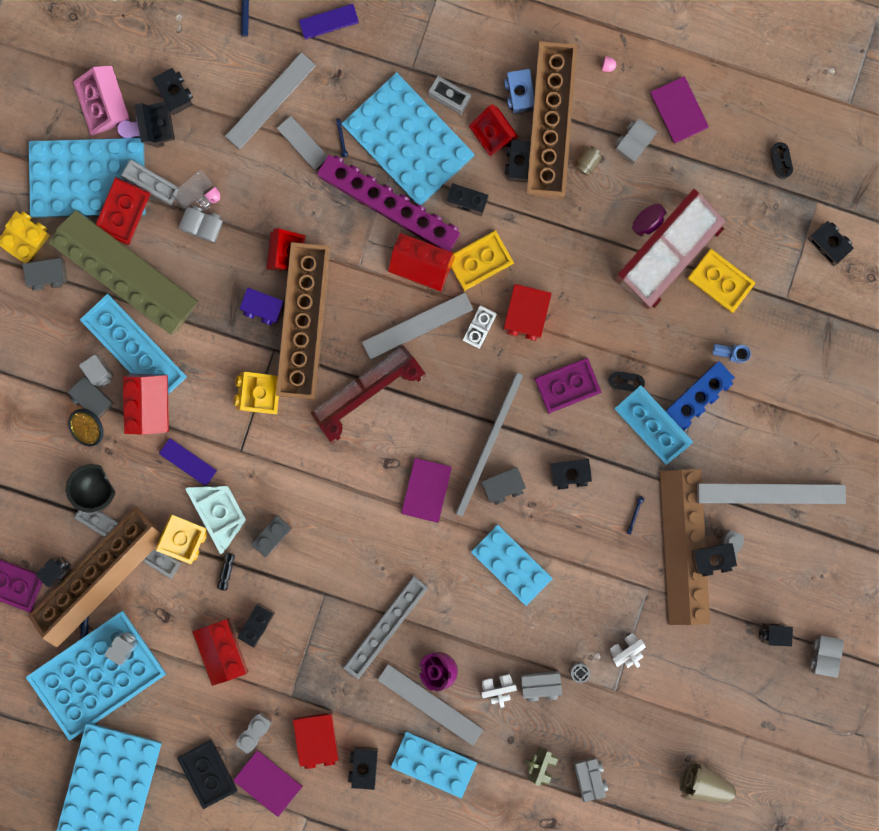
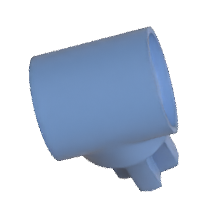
M714 344L712 350L713 355L727 357L729 361L737 364L744 363L751 357V351L745 345L733 344L730 347ZM738 349L745 352L744 359L737 357L736 352Z

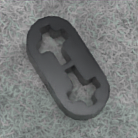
M778 142L770 150L774 173L778 178L786 179L792 174L793 165L788 146L783 142ZM778 147H780V150L784 149L781 155L782 159H780L779 153H775ZM781 162H783L784 168H788L786 175L779 171L782 167Z
M614 372L608 378L609 385L617 390L635 391L634 385L628 384V381H634L635 378H638V382L641 383L643 388L645 386L644 378L638 374ZM619 375V379L625 380V383H619L616 386L612 378Z

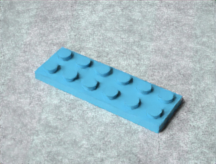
M109 294L105 295L80 319L130 373L168 375V395L187 378L180 368Z

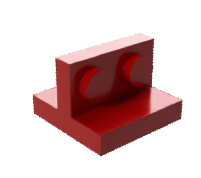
M494 104L488 106L469 125V128L490 157L495 155L503 146L511 143V140H516L519 137L503 113Z
M279 228L270 232L266 269L271 271H288L291 242L304 244L305 235Z

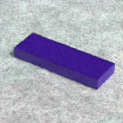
M350 4L301 19L299 22L306 40L358 24L359 20L354 4Z
M169 438L159 453L206 487L217 472L216 469L171 438Z

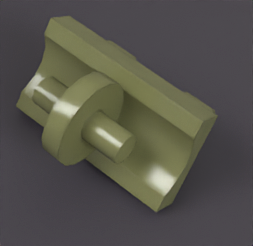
M539 747L537 755L533 754L531 760L525 759L524 761L525 764L529 765L526 771L530 773L528 780L538 786L549 784L552 777L550 773L545 772L548 765L555 767L558 758L547 749Z

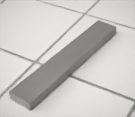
M301 52L225 137L241 150L316 65Z
M463 293L362 343L371 360L473 311V308L466 293Z
M79 510L74 517L103 537H106L118 524L117 521L101 511L88 513ZM155 549L143 560V562L170 579L174 577L182 564L179 560Z
M413 576L343 668L359 679L429 587Z
M390 664L386 666L377 679L472 746L484 730Z

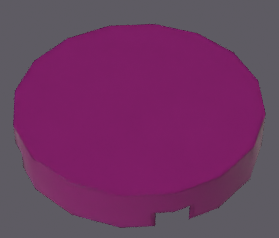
M659 203L645 208L633 222L632 229L636 235L642 237L645 233L648 235L656 231L665 220L663 216L667 215L666 209Z

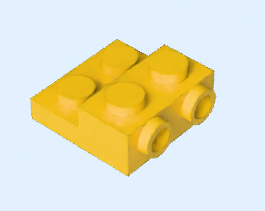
M16 211L5 225L6 229L0 236V247L21 262L30 263L50 235L45 232L47 230L45 226L39 222L36 225L30 221L31 216L23 211L21 213Z
M240 372V376L237 375L235 380V386L238 387V395H234L233 405L236 406V410L277 414L279 396H276L278 376Z
M170 514L155 550L192 564L193 560L195 561L199 555L198 548L200 544L206 539L207 529Z

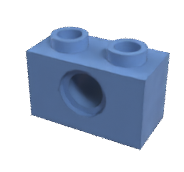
M530 69L507 72L504 86L505 90H509L510 97H507L508 108H512L513 114L533 111L535 96ZM516 88H522L525 93L521 96H518L515 94L514 90Z

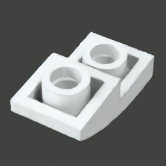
M480 305L463 341L480 349L497 313Z

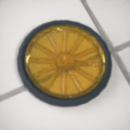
M77 409L70 415L69 429L79 443L85 446H95L101 442L104 435L103 426L100 419L93 412L87 409Z

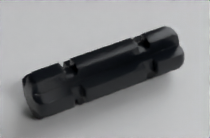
M224 554V563H222L219 576L220 581L217 584V589L226 591L228 589L229 583L227 582L230 580L232 563L235 559L234 554Z

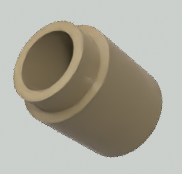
M593 146L590 148L586 147L576 161L577 165L575 168L588 176L602 157L599 155L601 152Z

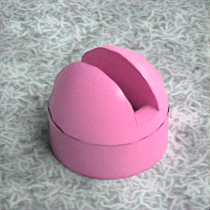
M605 56L602 71L611 72L616 67V61L611 57Z
M215 187L206 193L204 198L209 203L214 204L220 200V193Z

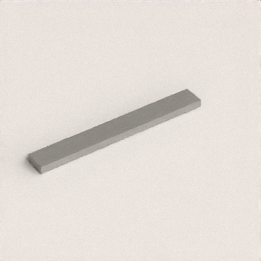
M516 373L457 508L456 514L463 517L523 378L522 374Z
M697 484V503L846 504V485Z

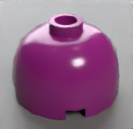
M443 652L427 654L422 658L419 665L422 673H419L423 685L428 690L443 691L454 684L457 679L458 668L455 660L450 655Z

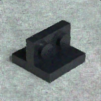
M164 101L152 105L139 103L135 105L141 143L159 148L164 146V142L175 140L169 102Z

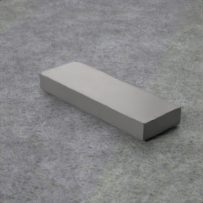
M292 116L277 127V130L314 171L323 165L328 156Z
M131 159L120 176L132 184L151 192V195L170 206L180 190L179 187Z

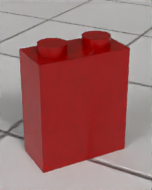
M514 284L503 328L504 331H507L506 334L515 337L518 334L525 335V339L531 341L540 339L552 293Z
M333 712L294 718L293 724L299 766L311 769L315 768L316 764L324 763V766L335 765V761L339 760Z

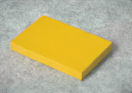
M495 230L455 252V259L451 269L463 290L466 291L510 267L514 262Z
M711 248L687 278V280L731 313L736 310L756 284V282Z

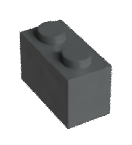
M61 258L23 264L25 284L32 291L44 290L45 286L59 288L63 287L62 284L68 283L65 261Z
M83 376L68 391L71 395L69 399L76 406L81 405L84 409L93 412L99 419L114 405L97 386L91 384L86 376ZM84 413L88 418H90L91 420L93 419L92 416H90L87 413Z
M517 467L481 482L489 502H494L495 505L506 501L505 497L511 494L513 498L523 494L522 490L526 489Z
M278 515L251 545L266 558L292 530V527Z

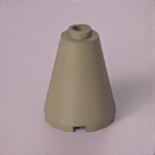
M693 760L688 764L691 767L689 770H684L680 781L679 790L683 792L681 797L689 800L727 804L734 800L736 796L734 785L700 762Z

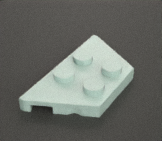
M229 486L186 488L219 553H224L246 521Z

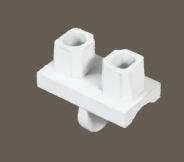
M632 633L624 639L629 646L626 650L623 651L618 644L610 648L613 661L617 667L626 662L627 668L633 664L638 668L640 667L638 661L643 658L640 651L646 647L644 642Z
M509 674L499 676L501 686L495 688L492 678L482 680V697L487 698L498 695V697L491 698L492 704L500 703V707H504V701L511 699L510 694L504 696L502 694L517 691L516 685Z

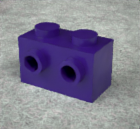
M247 288L240 310L243 311L244 316L254 319V316L261 318L260 322L271 326L272 323H278L285 302Z

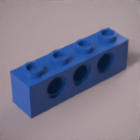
M718 361L665 412L684 431L692 424L690 420L694 416L698 418L706 411L704 407L708 403L712 405L720 397L718 395L720 391H727L734 384L732 380L735 377ZM711 379L716 380L718 383V387L715 390L709 387ZM697 392L702 393L704 396L702 403L695 400ZM683 405H686L690 408V414L688 416H684L681 413V407Z

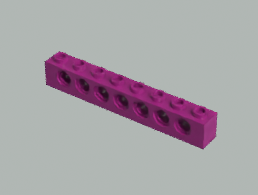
M328 155L317 173L318 178L427 243L451 252L460 237L458 227L451 223L448 225L443 223L442 218L434 213L432 215L426 213V209L423 206L411 204L409 202L410 199L406 196L394 194L391 187L385 184L383 186L379 185L374 177L368 174L367 176L362 175L359 168L354 165L347 166L339 156L334 155L332 157ZM344 170L346 176L344 178H337L336 172ZM354 180H361L363 184L360 188H354L352 183ZM370 190H377L379 195L376 198L369 197L368 193ZM388 199L395 201V205L391 208L386 207L384 204ZM409 209L412 214L405 218L401 215V211ZM424 218L428 221V225L420 227L417 224L418 220ZM441 228L445 233L442 237H437L433 233L434 230Z

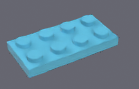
M641 385L614 408L666 465L693 443L689 436Z
M499 525L471 551L525 606L553 579Z
M406 731L391 768L462 799L477 762Z

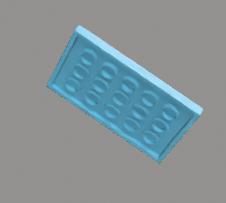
M397 72L342 123V126L416 204L421 206L475 156L465 143Z
M140 138L29 141L30 216L32 218L69 217L75 210H78L85 216H99L114 178L118 177L127 181L120 176L129 160L131 159L145 167L144 143H141ZM146 207L142 215H146Z
M121 611L32 672L26 679L70 741L84 731L87 722L97 723L167 673L124 611ZM127 631L136 636L135 640H137L138 644L131 652L132 654L128 660L122 665H118L108 659L105 653L112 646L111 644L115 637Z
M87 722L57 831H138L162 742Z

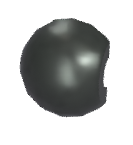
M87 464L80 466L71 473L66 482L65 491L69 502L73 507L82 512L94 513L101 511L110 505L115 496V490L100 465Z

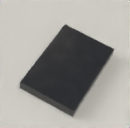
M212 739L177 757L203 809L238 792Z

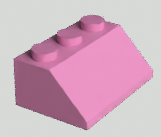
M112 66L93 67L73 81L90 135L116 128L120 122L129 120L128 111Z

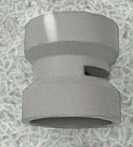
M577 662L570 667V676L575 682L584 683L589 679L590 670L584 663Z

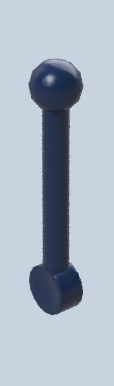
M338 118L336 121L342 148L341 156L347 157L348 152L345 149L341 121Z
M642 496L637 498L638 503L627 530L629 535L632 533L640 506L644 502Z

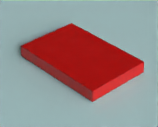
M115 177L96 225L118 241L130 245L151 192Z

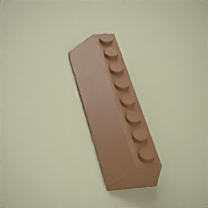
M539 41L527 194L548 199L564 200L577 44Z
M291 242L276 396L316 401L330 246Z
M701 469L660 471L669 625L710 624L708 576L702 577V574L696 573L691 551L706 547L703 503H697V484H702Z
M137 506L28 615L44 640L58 647L155 549L162 531Z

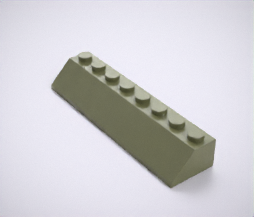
M75 210L58 227L49 241V244L170 335L180 330L199 302L78 210Z

